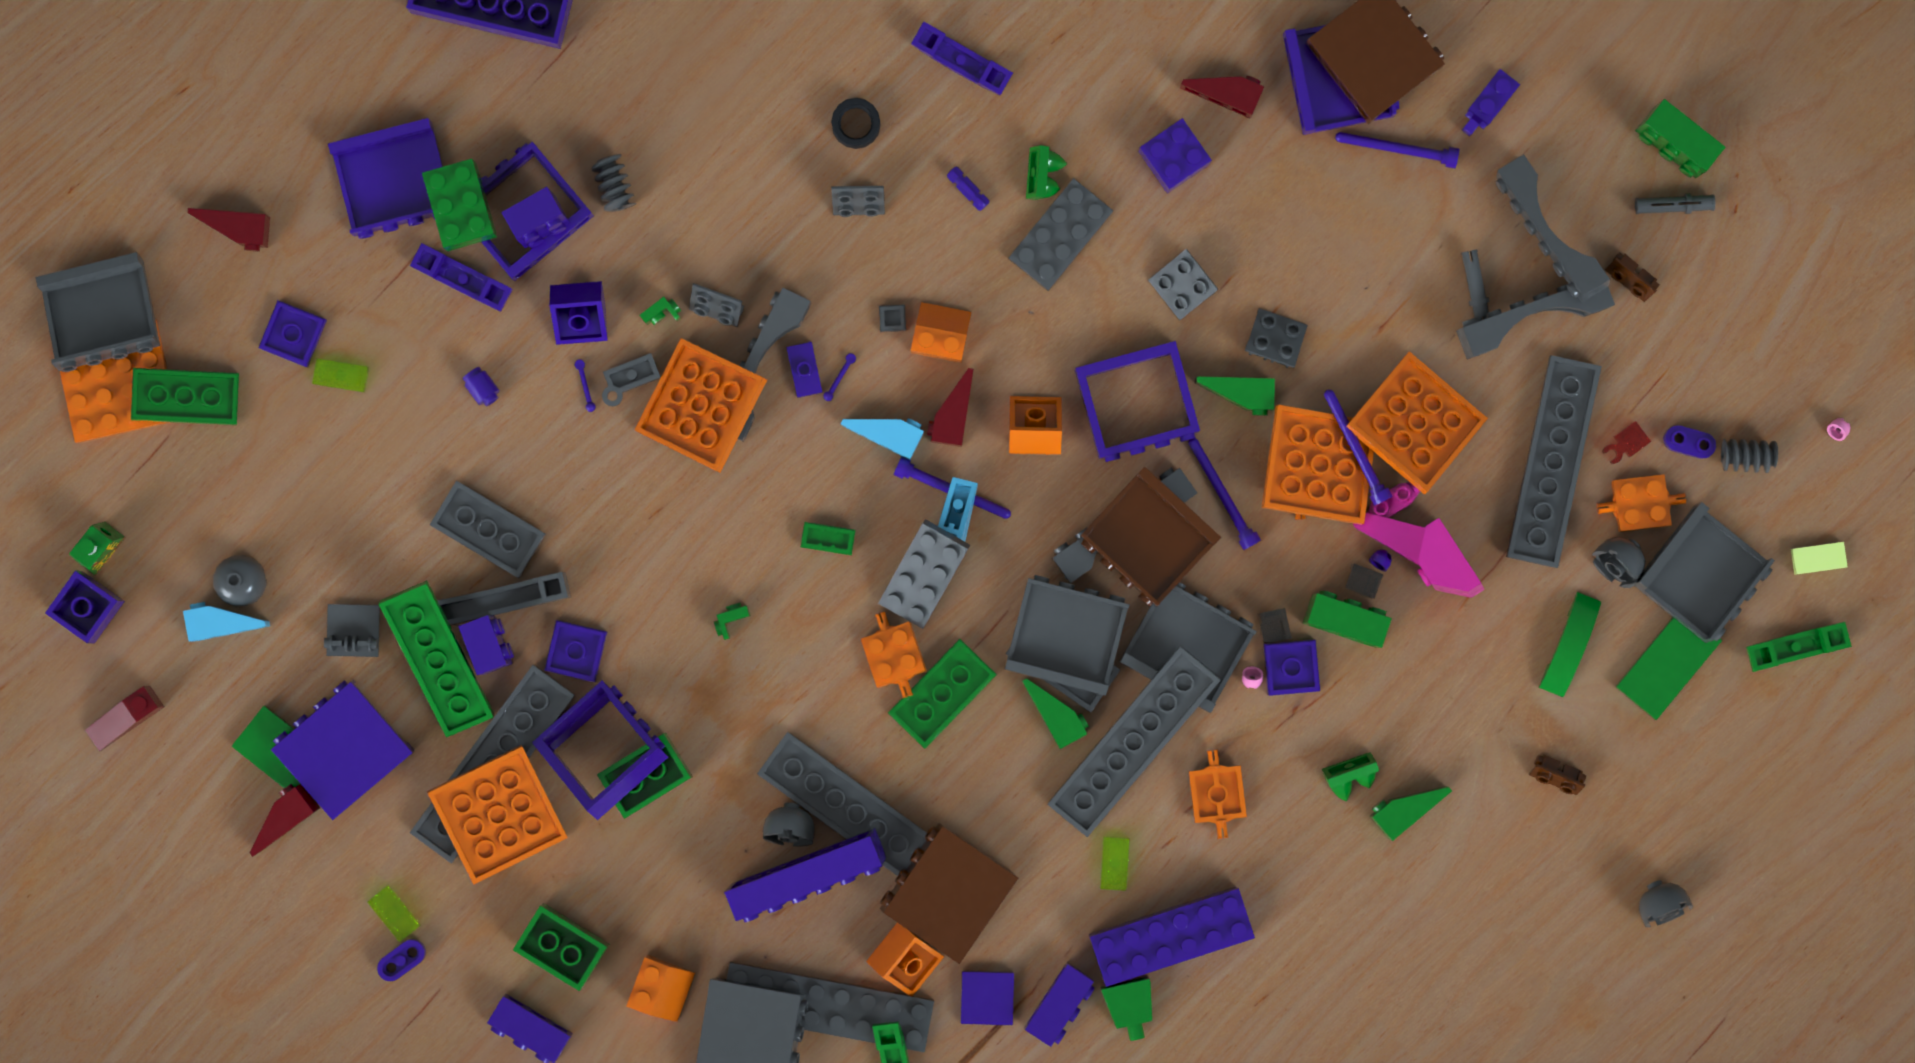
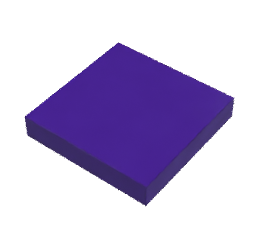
M277 300L258 348L308 368L327 320Z
M556 620L544 671L596 682L607 632Z
M1316 640L1263 644L1268 696L1320 691Z
M962 971L961 1024L1013 1025L1014 972Z

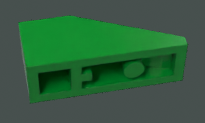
M1198 376L1195 378V384L1246 411H1252L1253 416H1268V411L1274 410L1275 379Z
M1027 678L1022 680L1059 749L1087 735L1085 729L1089 725L1082 713L1077 715L1074 710Z
M1444 786L1389 799L1387 802L1383 799L1372 808L1374 813L1370 817L1387 838L1394 841L1450 794L1452 790L1450 787Z

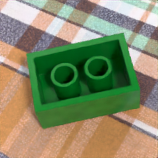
M1663 99L1654 106L1635 130L1640 134L1638 137L1642 142L1649 146L1651 144L1660 150L1658 153L1661 157L1669 162L1673 160L1680 166L1679 170L1689 178L1693 176L1696 179L1707 172L1726 148L1666 99Z
M473 159L422 173L442 246L446 251L497 238L477 163Z
M1325 590L1320 591L1319 594H1312L1302 624L1374 648L1383 647L1392 618L1386 616L1387 611L1375 607H1369L1366 610L1361 608V602L1348 598L1344 599V602L1336 600V594Z
M663 733L658 738L664 743L665 747L662 750L668 758L615 804L624 819L693 777L667 733ZM647 744L598 773L597 776L603 786L607 788L650 749Z
M543 903L539 906L513 951L580 991L610 944Z

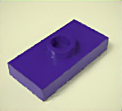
M812 342L786 347L797 398L823 393Z

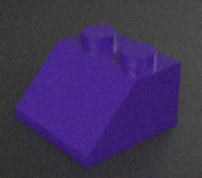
M602 281L550 285L549 306L556 345L608 341Z

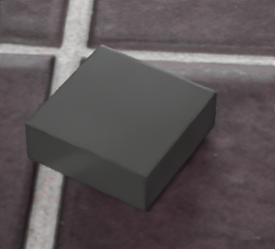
M905 305L879 306L880 332L906 331Z

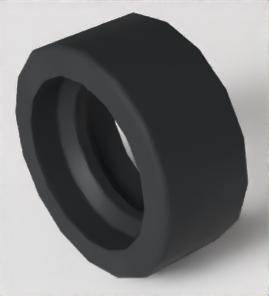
M861 98L846 99L840 103L834 110L831 120L833 134L837 140L844 146L853 149L864 148L873 143L879 135L881 126L879 113L874 105ZM854 108L864 110L871 118L869 132L865 136L856 139L847 136L841 128L842 116L845 112Z

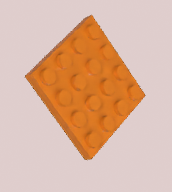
M157 320L155 322L160 346L154 347L152 351L147 353H130L123 359L110 358L102 360L101 364L94 366L87 364L78 366L76 370L70 372L60 371L75 443L170 423L131 420L133 368L167 369Z
M681 338L634 430L721 473L767 379Z
M1409 351L1346 427L1425 495L1488 418Z
M1276 405L1261 508L1359 525L1364 524L1369 483L1334 414ZM1347 417L1349 422L1351 421L1352 417ZM1357 438L1372 466L1374 451Z
M522 745L427 791L473 885L568 838Z

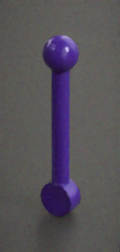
M847 354L846 363L829 391H826L823 395L826 401L833 399V393L850 364L856 361L854 354Z
M579 359L576 360L574 365L579 370L587 401L586 410L593 412L596 405L591 400L584 373L585 363Z

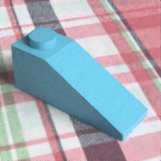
M909 418L906 422L901 419H843L841 422V426L911 460L924 434V431L920 429L922 425Z
M955 477L952 478L938 527L963 541H966L978 483Z
M205 602L191 604L190 610L183 611L189 642L270 627V621L215 606H206Z

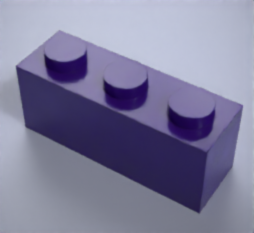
M1067 962L1024 1029L1050 1047L1054 1042L1059 1044L1066 1033L1063 1029L1068 1020L1071 1022L1075 1020L1081 1010L1078 1008V1005L1082 999L1087 1001L1094 991L1095 987L1092 986L1094 980Z
M508 994L502 997L487 1024L492 1026L491 1031L501 1037H504L506 1034L514 1039V1045L523 1050H527V1048L536 1052L535 1057L544 1063H549L550 1061L555 1063L573 1034Z

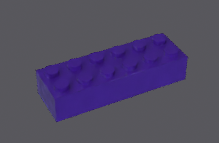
M408 0L406 8L411 14L561 49L573 0Z
M874 828L734 882L724 893L735 921L743 919L744 922H749L758 918V914L762 913V911L768 910V913H772L783 908V905L788 901H792L793 904L807 899V895L811 892L816 891L817 895L827 892L837 882H840L841 885L848 884L856 880L855 877L863 872L865 876L880 871V867L883 866L882 864L887 856Z
M1238 887L1220 891L1089 934L1106 987L1255 938Z

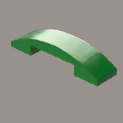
M1579 592L1576 593L1567 615L1569 617L1551 662L1547 665L1538 688L1564 697L1590 639L1601 601Z
M1841 622L1747 646L1746 649L1752 672L1852 646L1846 622Z
M899 1021L873 1024L876 1049L880 1052L881 1063H910Z

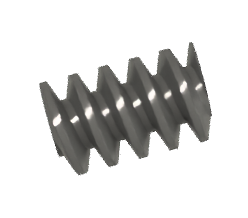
M621 154L600 159L591 168L592 172L599 173L595 176V181L603 182L598 186V191L606 192L601 196V201L609 202L604 206V210L607 212L621 211L636 205V203L628 202L634 196V193L625 192L631 184L622 183V180L628 177V174L619 173V170L625 167V165L616 164V160L622 157Z
M1725 439L1722 441L1721 463L1724 471L1728 470L1729 464L1733 465L1735 472L1738 471L1740 464L1743 465L1744 472H1748L1750 465H1753L1755 473L1759 472L1760 466L1764 467L1765 473H1769L1771 466H1774V468L1777 466L1778 445L1776 441H1771L1769 445L1766 440L1760 441L1759 444L1756 440H1750L1747 444L1745 439L1739 440L1738 444L1735 439H1729L1728 442Z

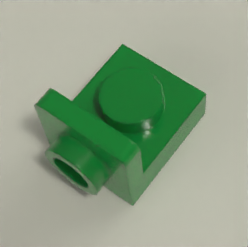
M663 296L639 316L647 325L651 322L653 325H656L666 317L664 312L667 310L676 321H679L681 318L678 313L681 309L672 298L667 301Z

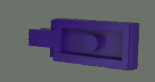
M1499 69L1467 110L1468 112L1465 116L1470 120L1462 131L1470 137L1478 126L1482 129L1488 126L1520 84Z

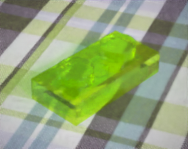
M316 358L312 384L365 393L369 367Z
M1103 837L1100 889L1126 891L1129 838Z

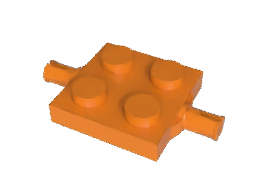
M1665 474L1613 480L1612 502L1597 503V508H1601L1597 510V513L1613 512L1617 519L1619 532L1670 527L1672 525L1671 505L1686 504V499H1684L1686 495L1685 493L1670 495L1666 488Z
M886 612L876 614L875 617L880 630L873 635L861 638L876 687L881 688L889 684H899L902 698L912 696L913 693L908 680L917 674L926 672L927 669L911 622L908 621L897 626H890Z
M1212 750L1207 751L1209 766L1202 770L1188 771L1194 822L1216 823L1217 839H1222V830L1223 838H1228L1226 822L1235 818L1247 817L1241 765L1228 767L1219 765L1218 750H1213V756Z

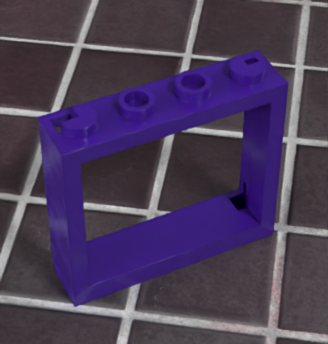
M533 142L529 145L526 143L522 147L517 148L515 151L516 155L509 161L505 159L495 167L496 172L490 177L486 175L481 178L485 195H488L535 156L579 210L568 219L570 223L566 225V229L563 232L554 236L552 234L548 235L540 245L532 248L513 265L507 261L491 240L482 242L514 281L519 279L594 217Z
M1176 341L1075 368L1099 459L1105 458L1106 462L1114 461L1121 458V453L1130 451L1131 455L1146 452L1145 447L1155 444L1156 449L1171 445L1170 440L1180 438L1181 442L1196 438L1195 433L1200 431ZM1170 355L1190 426L1105 448L1086 377Z
M603 680L532 742L586 811L597 820L668 758L662 750L665 747L664 743L656 735L651 737L648 733L651 730L649 725L642 718L636 719L634 715L637 711L628 701L625 703L621 701L620 698L623 694L617 687L613 685L610 688ZM611 701L650 749L598 796L593 798L556 753L555 749Z

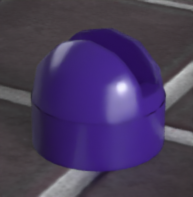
M1385 549L1376 550L1370 557L1369 562L1377 569L1386 572L1391 565L1392 556Z

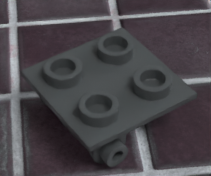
M831 186L833 215H840L842 217H850L852 215H866L870 217L885 215L884 186Z
M1187 249L1148 280L1179 320L1218 290Z
M694 283L692 285L689 310L702 317L714 318L721 324L738 327L740 315H742L744 310L741 300Z
M1259 308L1245 351L1249 352V355L1254 354L1264 357L1263 360L1270 359L1271 363L1276 361L1285 365L1286 368L1289 366L1295 368L1308 325Z
M328 604L327 638H324V648H327L326 656L379 657L380 606Z

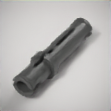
M1685 193L1684 196L1635 198L1636 214L1685 212V214H1691L1692 211L1715 210L1714 194L1691 196L1690 193ZM1695 202H1698V203H1699V204H1687V205H1679V204H1678V203H1695ZM1653 204H1672L1669 206H1651Z
M1476 249L1471 250L1470 255L1469 251L1462 252L1461 255L1471 297L1469 305L1473 307L1474 318L1477 317L1479 322L1482 320V317L1483 320L1487 319L1486 314L1489 313L1487 303L1490 301L1489 297H1486L1478 250Z

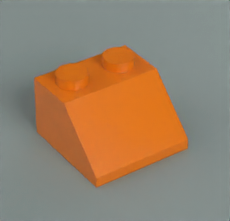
M921 302L911 353L962 363L972 312Z
M1010 396L1009 453L1061 455L1062 397Z
M896 923L866 962L888 982L909 996H913L944 956L929 943L899 923Z
M646 955L626 1007L650 1016L677 1022L695 972Z

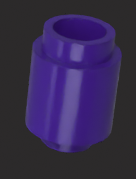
M480 367L473 369L463 377L464 386L479 406L484 404L487 407L499 398L497 394L500 390L485 370L482 371Z

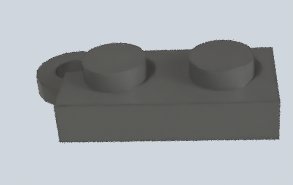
M652 353L604 371L603 374L608 387L604 389L602 399L608 406H617L621 403L624 392L660 379L661 376ZM614 391L617 393L615 401L608 399L609 392Z

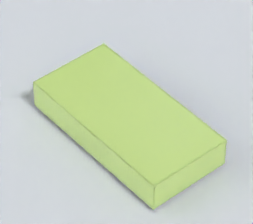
M1844 542L1791 549L1794 575L1848 567Z

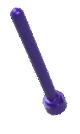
M1339 132L1335 136L1336 141L1340 143L1441 161V164H1445V167L1456 169L1460 150L1459 148L1449 147L1448 149L1443 148V151L1343 132Z
M1331 389L1326 390L1324 397L1372 489L1370 490L1371 496L1369 497L1373 505L1375 506L1393 497L1389 488H1385L1384 484H1380L1357 437L1346 427L1349 421L1334 391Z
M1196 438L1188 440V445L1240 533L1238 535L1240 541L1238 542L1243 551L1260 542L1261 539L1258 533L1253 532L1252 528L1249 529L1199 441Z
M901 456L893 474L894 476L901 479L903 477L907 479L912 477L948 493L951 483L914 468V464L910 463L911 460ZM978 495L975 496V506L1004 519H1008L1011 516L1009 509Z

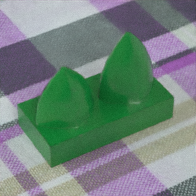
M1039 145L1031 147L1029 150L1026 199L1038 200L1055 195L1061 189L1056 181L1047 175L1048 172L1062 169L1067 165V162L1057 153L1050 151V146Z
M1371 752L1322 769L1329 787L1337 797L1344 801H1348L1351 794L1352 780L1356 779L1360 785L1371 788L1376 772L1379 771L1377 762Z

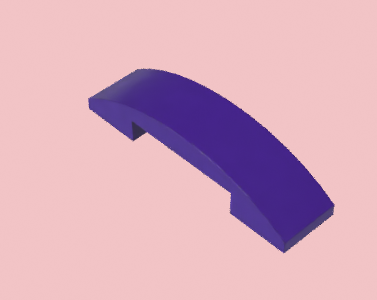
M923 21L911 43L912 46L969 81L999 96L1002 94L1013 72L992 60L989 61Z
M421 243L410 264L412 268L500 312L513 290Z

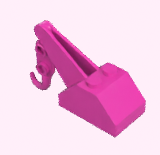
M1410 482L1400 483L1390 489L1393 497L1375 506L1371 503L1370 510L1365 514L1364 524L1353 523L1357 530L1420 566L1421 568L1417 572L1427 587L1433 585L1437 591L1470 598L1485 590L1440 518L1434 520L1425 528L1390 519V517L1411 505L1420 493Z

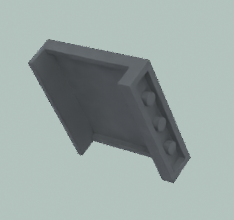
M137 252L35 277L37 287L43 294L55 358L51 360V363L59 371H74L78 366L86 364L89 366L102 363V360L110 358L123 359L130 353H147L152 351L154 347L160 346L144 261Z
M1700 502L1693 506L1644 569V573L1634 586L1703 642L1708 643L1713 640L1718 641L1726 631L1724 628L1729 620L1733 621L1740 614L1742 609L1739 606L1744 600L1749 601L1757 591L1755 588L1756 584L1760 580L1764 581L1772 572L1770 566L1775 560L1772 558L1766 560L1711 516L1707 512L1710 508Z
M1034 575V579L1028 578L1005 670L1106 696L1130 604L1124 603L1125 598L1111 594L1109 599L1099 597V591L1085 588L1084 593L1074 590L1075 585L1061 581L1059 586L1049 584L1050 579Z
M1179 582L1158 607L1154 604L1150 606L1119 662L1152 680L1181 645L1221 678L1220 682L1198 706L1211 713L1218 697L1257 631L1252 629L1254 624L1240 617L1237 621L1230 617L1231 611L1218 604L1214 608L1207 604L1208 598L1195 591L1191 595L1184 591L1186 586Z
M722 978L710 979L696 1063H799L800 1053L797 1052L798 1042H802L804 1027L801 1026L802 1016H806L808 1011V1001L805 1000L806 994H795L734 983Z

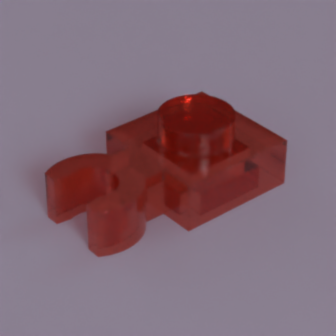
M1634 421L1614 436L1618 442L1616 445H1607L1603 448L1602 452L1604 454L1609 450L1615 451L1616 457L1610 463L1616 464L1622 459L1624 452L1628 457H1631L1649 444L1651 440L1639 424Z

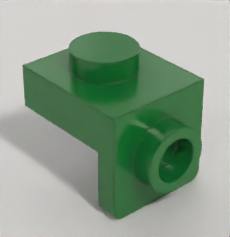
M741 602L727 606V612L718 614V620L714 621L718 636L723 635L724 640L730 639L726 623L751 616L748 606L742 607Z

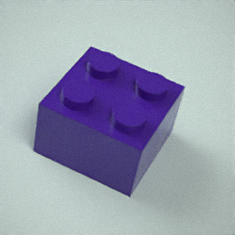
M1183 118L1142 145L1138 151L1167 194L1209 166L1212 161Z
M548 187L541 189L501 212L516 240L524 248H534L544 241L543 238L550 234L554 236L563 232L566 229V225L570 223L557 198Z
M75 571L45 614L84 642L95 644L125 601L85 572Z
M486 615L458 626L477 675H485L513 664L511 658L514 657V653L510 643L506 644L504 642L502 634L505 633V629L500 618L497 619L494 615Z

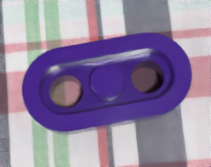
M1684 426L1670 427L1663 437L1664 444L1669 450L1698 459L1710 457L1716 449V441L1713 436ZM1676 434L1682 436L1681 443H1677L1674 440ZM1701 441L1707 443L1706 450H1702L1699 447Z
M410 939L399 945L379 961L377 966L379 976L385 981H395L423 961L426 955L424 944L419 940ZM411 947H414L417 950V955L415 957L409 955V949ZM389 963H394L396 965L395 972H390L388 970Z

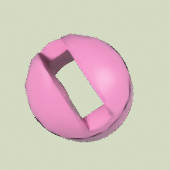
M1837 418L1829 424L1827 432L1834 440L1842 441L1848 436L1851 427L1849 422L1847 423L1843 418Z
M1253 666L1246 667L1242 672L1243 685L1246 688L1251 687L1254 689L1261 685L1263 680L1262 670Z

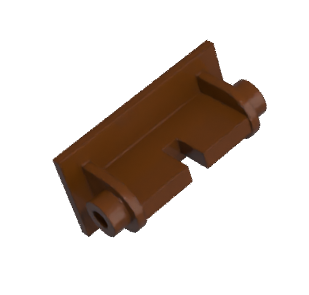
M1619 252L1605 268V271L1614 280L1629 289L1635 297L1645 302L1657 291L1656 289L1660 284L1645 269H1642L1638 274L1634 272L1638 264L1627 256L1626 253L1623 255Z
M1538 755L1534 762L1536 766L1529 775L1535 777L1538 782L1551 784L1560 788L1566 794L1577 795L1585 787L1583 783L1585 782L1586 775L1582 774V770L1565 764L1561 772L1558 770L1560 761L1547 755Z

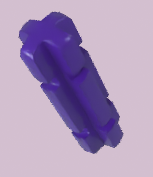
M956 166L951 169L947 174V178L952 183L957 184V189L969 201L972 200L974 202L972 205L978 211L983 210L989 204V199L984 194L981 195L979 193L980 189L967 176H963L964 172Z

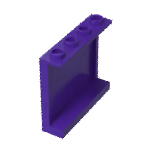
M1325 25L1298 31L1290 29L1285 30L1283 33L1303 135L1367 123L1305 44L1311 36ZM1399 101L1380 114L1374 121L1394 117L1397 114L1396 110L1400 108Z
M429 118L328 143L330 154L334 158L351 225L350 234L358 236L359 239L374 236L373 232L383 230L384 233L398 230V225L408 223L409 226H415L424 223L423 219L433 217L435 220L422 173L443 167L433 124Z
M345 680L333 689L335 695L331 699L327 700L325 697L313 706L316 711L309 717L304 714L295 721L293 725L296 728L289 734L284 731L273 740L276 745L271 749L332 820L414 751L412 746L408 742H404L357 688L354 680L350 683H347Z

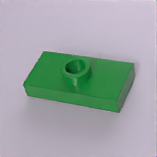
M804 522L800 547L852 556L856 530Z

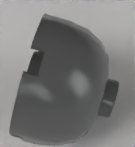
M1613 537L1604 541L1592 553V556L1596 557L1593 563L1597 570L1610 582H1613L1614 579L1622 582L1619 585L1620 587H1633L1644 573L1646 561L1640 545L1635 540Z
M234 555L223 560L216 567L213 575V587L217 595L225 603L233 606H247L257 602L263 595L267 585L263 566L254 558L246 555Z
M784 803V807L774 809L765 819L763 839L778 845H784L783 842L794 843V847L810 846L813 844L815 836V825L812 817L806 811L799 809V804Z
M1661 880L1647 886L1648 891L1642 895L1639 901V913L1647 928L1651 927L1649 922L1656 921L1658 926L1684 915L1683 909L1687 906L1689 910L1693 909L1691 899L1682 887L1673 883L1663 884Z

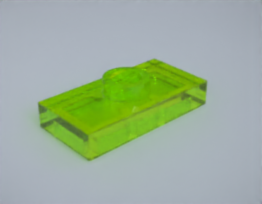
M389 885L367 902L399 942L421 926Z

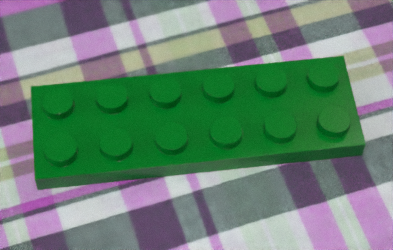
M426 580L379 600L378 604L446 738L494 718V712L428 581Z

